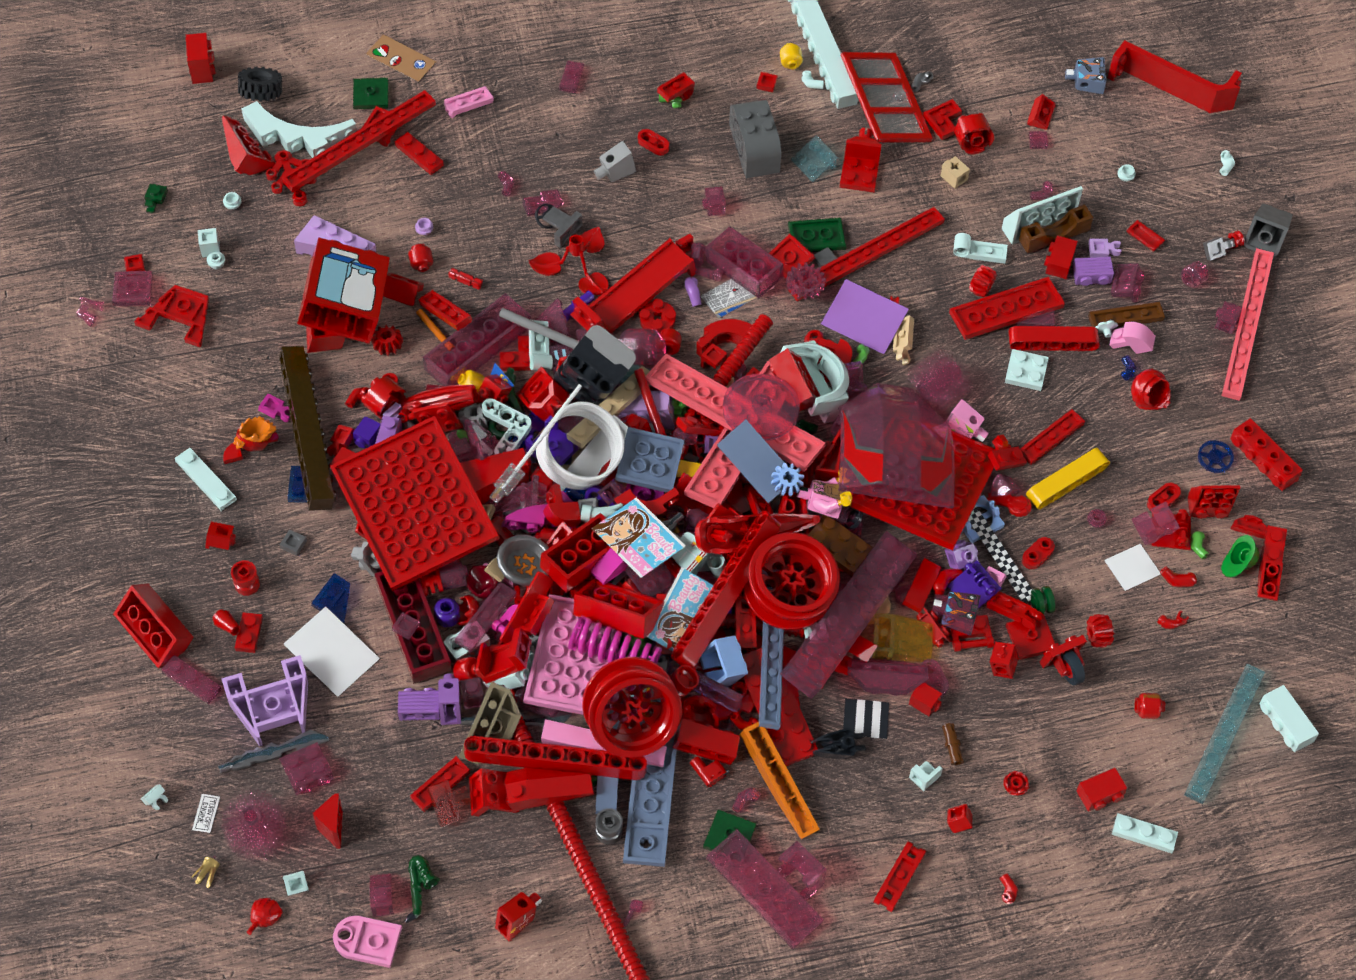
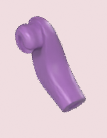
M687 277L685 279V288L692 307L701 305L700 292L697 286L698 281L695 277Z

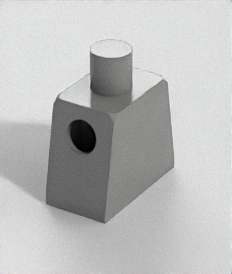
M623 141L601 155L600 162L602 166L594 170L598 180L607 176L611 182L636 172L632 153Z

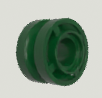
M1043 586L1041 591L1039 588L1031 590L1032 607L1043 613V615L1045 610L1047 613L1055 612V597L1049 586Z

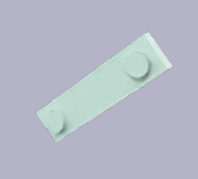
M188 448L174 458L175 462L221 511L237 500L236 496L191 448Z

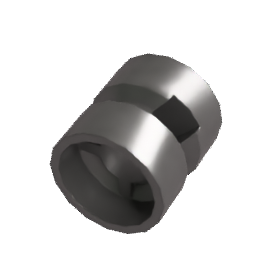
M612 808L603 809L596 816V836L604 844H614L622 836V816L617 810Z

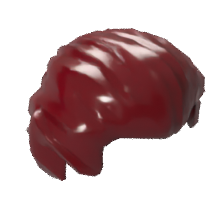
M486 565L472 566L467 578V587L471 594L480 599H488L494 596L499 588V582L484 571L487 567Z

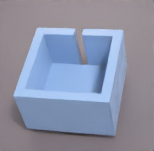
M736 635L715 639L706 647L700 657L703 670L721 666L723 668L705 673L710 690L730 687L748 674L747 664L743 659L741 646L737 641Z

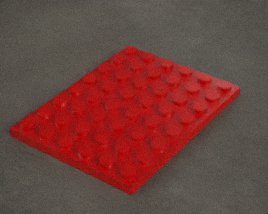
M897 408L875 446V449L883 450L882 483L861 485L857 478L850 490L852 500L849 506L953 551L994 470L988 454L995 449L949 430L952 450V475L936 497L921 489V456L942 458L947 428Z
M435 416L330 465L392 591L500 539Z

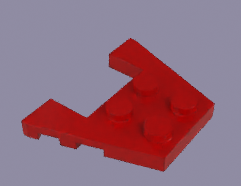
M174 285L158 299L159 302L149 307L141 318L138 317L134 321L135 326L149 331L159 316L191 326L184 338L185 343L201 347L209 297L208 295Z

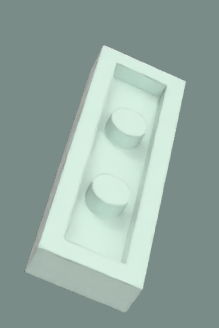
M1118 813L1111 835L1172 853L1178 832Z

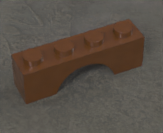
M1084 204L1070 209L1063 218L1051 225L1042 226L1035 222L1022 227L1019 241L1028 254L1049 246L1051 241L1055 242L1057 235L1071 238L1090 231L1094 217Z

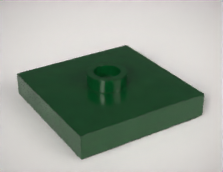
M388 78L353 79V109H374L376 106L383 109L388 108Z
M717 810L703 848L742 862L755 831L756 823Z

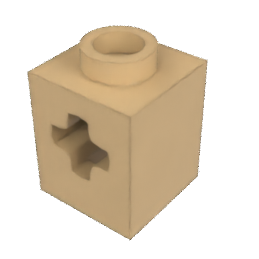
M955 156L943 163L941 177L956 189L968 180L970 169Z

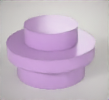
M428 218L419 219L415 225L416 232L420 235L430 234L433 231V223Z

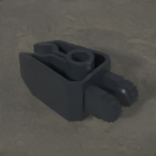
M850 728L827 733L811 741V743H820L824 747L812 752L821 758L844 760L854 756L856 752L866 751L865 745H855V740L864 738V734L853 733Z

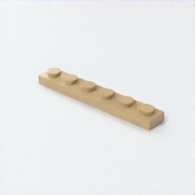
M640 367L643 369L645 376L650 372L645 367ZM633 373L598 406L604 408L612 416L615 415L617 417L641 394L635 374ZM584 418L567 434V439L582 449L601 429L594 422Z

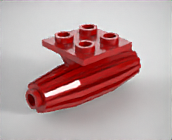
M473 384L450 385L422 391L402 400L400 406H402V409H407L410 413L412 412L419 423L435 416L443 432L463 428V424L455 414V411L477 403L478 394ZM419 401L423 406L422 408L413 409L412 404Z

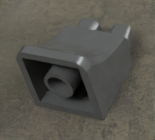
M1263 203L1254 215L1244 240L1245 247L1253 251L1258 248L1273 252V257L1277 256L1289 229L1293 214Z

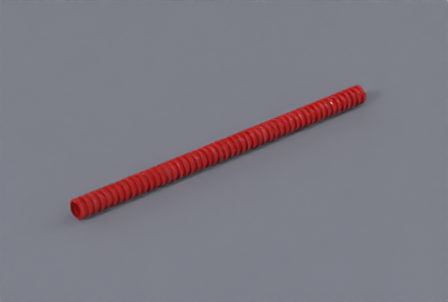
M521 715L512 735L514 737L513 740L534 742ZM532 754V755H531V757H538V756H539V755H537V754ZM564 801L545 805L547 811L550 812L549 815L553 823H555V827L558 829L557 832L561 834L560 838L563 840V844L566 845L565 848L569 856H572L571 861L574 862V867H577L576 871L579 873L582 883L585 884L584 888L588 890L587 894L591 895L590 900L593 901L592 904L596 907V912H599L598 917L602 918L601 923L604 924L603 927L607 930V935H610V941H613L612 946L615 947L618 958H621V964H624L623 969L627 970L626 975L630 976L629 980H649L650 978L646 975V970H643L644 965L640 964L641 959L637 958L638 953L635 952V947L632 946L633 943L629 940V935H626L627 930L623 929L624 924L621 923L618 912H615V906H612L613 902L610 900V896L607 895L608 891L604 889L605 885L602 883V879L598 878L599 873L596 872L597 869L593 861H591V856L585 850L586 846L583 844V840L580 839L577 828H574L575 823L572 822V817H569L570 813L567 811V807L564 806Z

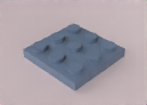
M628 427L624 441V452L618 465L615 481L669 492L674 487L684 440Z

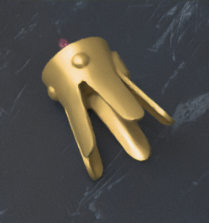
M216 856L213 858L205 857L202 866L191 876L193 878L201 870L195 881L196 884H199L205 875L210 872L206 885L208 889L210 888L214 874L220 866L219 862L215 860Z

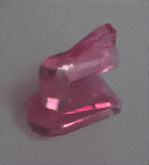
M80 297L79 301L83 304L79 307L77 316L91 327L97 317L87 312L89 307L102 312L104 302Z

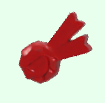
M1001 485L994 489V494L988 493V501L993 500L995 505L1008 507L1009 512L1016 517L1027 516L1032 510L1030 499L1023 495L1012 497Z

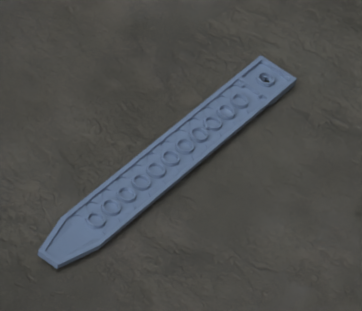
M652 640L650 656L653 655L654 652L652 650L654 646H656V642L654 640ZM666 656L670 657L667 674L671 675L681 665L674 661L671 656ZM661 698L651 700V702H660ZM643 719V721L639 722V724H644L645 720ZM675 734L664 745L667 746L664 766L647 765L645 777L641 780H632L623 855L624 864L665 867L677 749L673 748ZM633 766L635 769L642 768L640 766ZM648 840L649 844L652 845L648 848H643L640 844Z

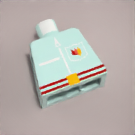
M673 532L685 547L671 557L680 567L697 575L714 556V553L700 551L696 545L695 535L685 532L680 538Z

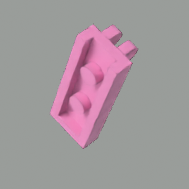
M484 86L445 99V111L450 118H453L457 114L493 103L494 97Z

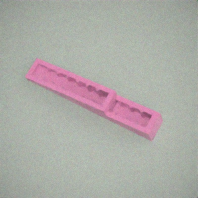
M545 719L541 737L542 744L605 750L594 739L590 729ZM663 746L659 750L645 755L647 765L663 767L667 746Z

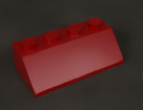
M594 578L575 593L573 615L578 617L585 616L591 619L592 622L601 623L602 626H609L616 629V631L625 632L636 638L644 639L654 630L664 606V601L611 583L603 585L598 579Z
M149 583L131 585L113 613L157 668H162L185 652L194 638Z

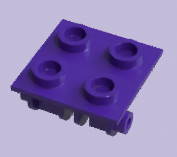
M976 560L973 564L968 562L965 565L966 570L948 584V587L954 594L959 593L961 598L967 599L969 595H975L977 599L974 600V604L977 605L978 603V610L1002 588ZM960 599L964 606L970 610L973 602Z

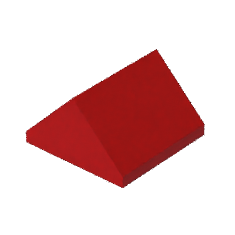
M334 794L312 814L317 830L337 849H341L343 808L339 794Z

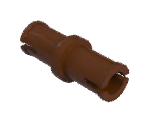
M954 723L944 724L942 726L946 741L944 745L948 749L951 765H960L964 763L960 750L961 742L957 738Z

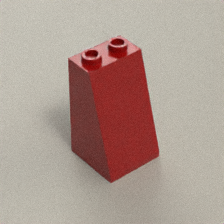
M524 448L460 463L482 505L491 504L529 484V476L532 475L530 457L504 491L495 498L492 497L525 456Z

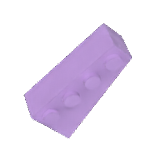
M313 215L294 240L296 254L303 255L305 253L310 254L311 257L318 237L327 240H337L348 246L376 252L375 243Z

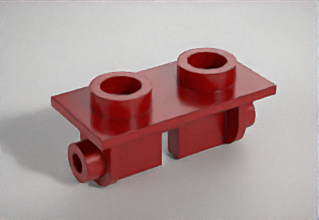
M923 607L925 613L921 612L916 616L917 623H919L924 632H927L930 628L932 629L927 636L933 645L940 648L945 644L943 641L952 642L948 637L950 635L948 629L938 623V615L933 610L929 611Z

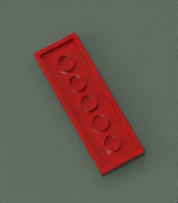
M1046 277L950 308L949 313L966 340L1064 308L1065 302L1050 278Z
M762 648L742 655L747 664L748 674L743 679L758 715L760 708ZM782 669L781 725L779 730L765 729L787 767L814 756L812 751L817 750V746L815 743H811L814 739L784 669Z

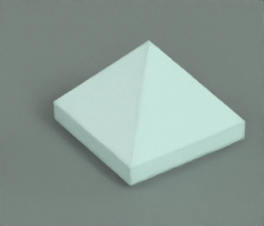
M304 871L283 876L288 896L309 890Z

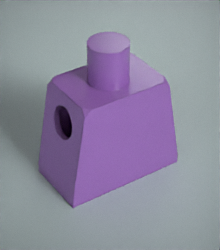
M445 674L443 679L438 680V703L441 725L461 724L459 679L455 678L454 674ZM447 704H453V707H448Z

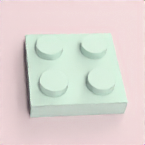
M1012 349L1005 383L1041 391L1049 357Z

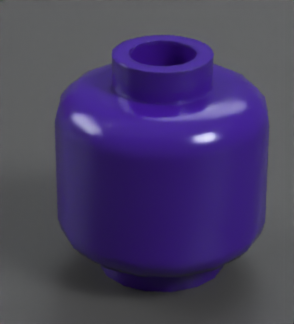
M451 598L439 600L434 606L436 622L442 627L456 625L460 619L458 603Z

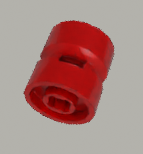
M246 560L239 561L233 565L231 576L236 591L243 596H249L257 592L260 587V581L255 565Z
M682 665L669 675L681 699L699 684L698 673L689 665Z

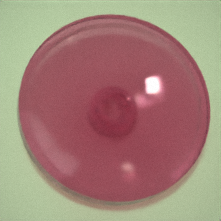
M769 374L747 375L732 383L724 395L723 415L732 430L746 419L760 436L767 441L788 433L798 420L800 409L798 396L795 390L779 377Z

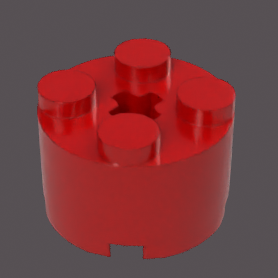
M979 113L959 117L954 133L962 150L967 154H978L985 151L984 148L987 145L991 146L994 141V133L984 114Z
M376 377L371 382L368 392L362 396L361 402L364 403L367 409L383 420V413L396 402L400 405L402 400L406 398L404 395L406 391L389 377Z

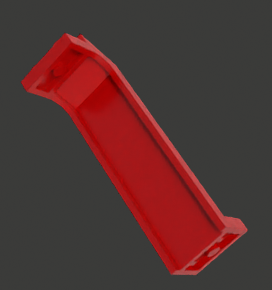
M1125 40L1113 55L1107 77L1114 81L1116 76H1120L1124 71L1208 113L1233 110L1242 83L1240 80L1242 73L1235 70L1227 83L1222 85L1214 84Z
M669 238L590 305H587L577 296L573 300L575 308L570 315L587 331L592 326L599 325L611 334L683 273H688L691 277L697 273L694 259L685 254Z

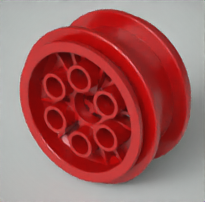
M795 532L777 534L765 540L754 552L749 565V580L743 588L744 595L751 610L765 623L784 630L803 629L819 621L836 598L840 585L839 568L831 552L815 538ZM783 557L789 558L787 565H785ZM772 568H777L780 571L774 572ZM810 568L813 573L806 576V571ZM762 570L767 572V575L762 574ZM765 584H769L773 589H767ZM809 595L817 596L818 599L815 601ZM796 600H801L804 605L797 604Z
M625 657L604 665L592 676L583 694L582 710L594 739L603 749L617 756L635 758L659 750L673 737L681 721L682 703L676 687L661 666L645 658ZM650 688L647 692H643L644 689ZM661 698L660 702H651V700ZM610 710H614L613 713L608 714ZM644 719L645 723L640 725L639 722H642ZM619 720L620 722L618 724L617 729H614L613 726Z

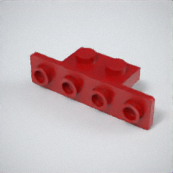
M537 571L502 633L500 641L505 644L511 642L514 629L519 627L525 633L536 636L555 600L546 596L553 583L550 577Z

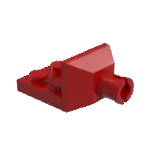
M861 128L859 136L846 140L839 188L875 192L882 145L872 138L873 133L870 128L867 129V134H865V128Z
M542 366L516 393L526 407L543 422L550 415L554 417L570 396Z

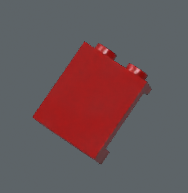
M521 627L514 629L511 642L490 649L485 642L481 643L475 672L486 684L527 668L532 640Z

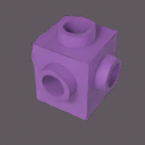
M959 540L953 551L944 549L950 568L966 569L965 565L968 562L973 564L976 560L979 561L977 557L978 550L971 542Z

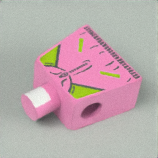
M962 399L951 412L943 426L971 439L975 436L982 442L989 434V432L980 427L985 420L984 417Z

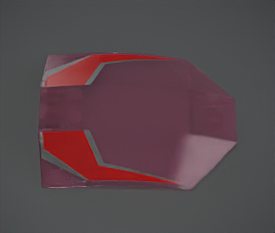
M876 383L838 408L840 413L838 491H850L851 493L954 508V446L951 428L914 388Z

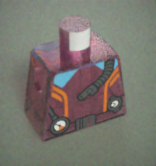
M951 591L948 593L946 602L934 600L932 611L943 613L941 622L943 625L971 635L981 595Z

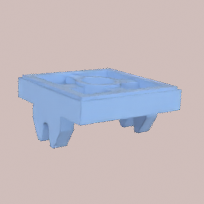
M984 495L980 496L976 507H982L987 510V512L982 514L985 520L992 517L990 527L993 532L1004 528L1005 524L999 517L998 506L994 507L993 500L988 501ZM967 521L963 532L969 541L974 543L980 540V537L975 530L971 529L970 521Z

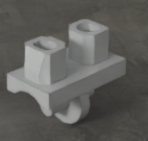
M363 542L362 547L353 548L351 557L353 560H359L361 570H367L371 576L375 577L374 574L377 573V568H380L368 542Z

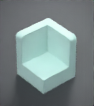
M216 228L198 230L199 247L202 257H208L212 252H220Z
M926 761L920 767L916 764L911 769L909 778L925 791L941 776L943 768L938 766L935 769Z

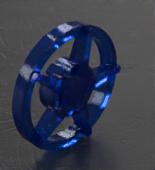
M1207 441L1202 444L1198 451V461L1206 471L1213 473L1227 471L1234 460L1231 448L1221 441ZM1212 445V450L1209 453L1202 452L1203 448ZM1216 445L1222 446L1228 452L1223 453L1221 450L1216 449ZM1230 455V463L1226 466L1222 460ZM1201 456L1208 458V465L1204 463ZM1213 464H1215V465L1218 464V465L1221 466L1222 468H1220V469H1215V468H1212L1211 466H1212Z

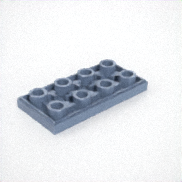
M745 419L721 440L717 446L765 501L769 503L782 492V490L777 492L774 490L777 485L771 484V481L774 479L771 475L773 472H776L775 468L777 466L782 468L784 461ZM784 478V480H788V483H790L791 479Z

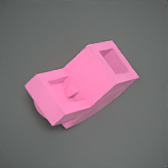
M1125 322L1124 328L1112 330L1109 345L1113 349L1130 346L1136 354L1153 351L1155 335L1147 326L1141 323Z

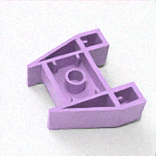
M301 655L281 661L286 679L254 689L246 690L242 673L222 678L230 707L259 746H263L259 733L299 721L302 733L305 732L308 679Z

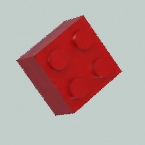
M207 33L186 35L187 63L192 84L213 82V75L216 74L215 64H212L215 61L214 51H210L212 50L211 39L208 40Z

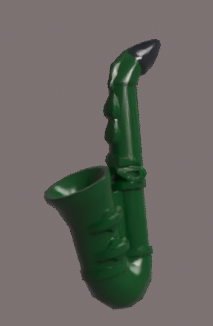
M420 855L413 856L409 861L408 872L410 873L411 880L410 888L413 911L406 917V923L415 920L421 914V883L424 884V889L428 890L435 887L440 881V878L432 873L429 861Z

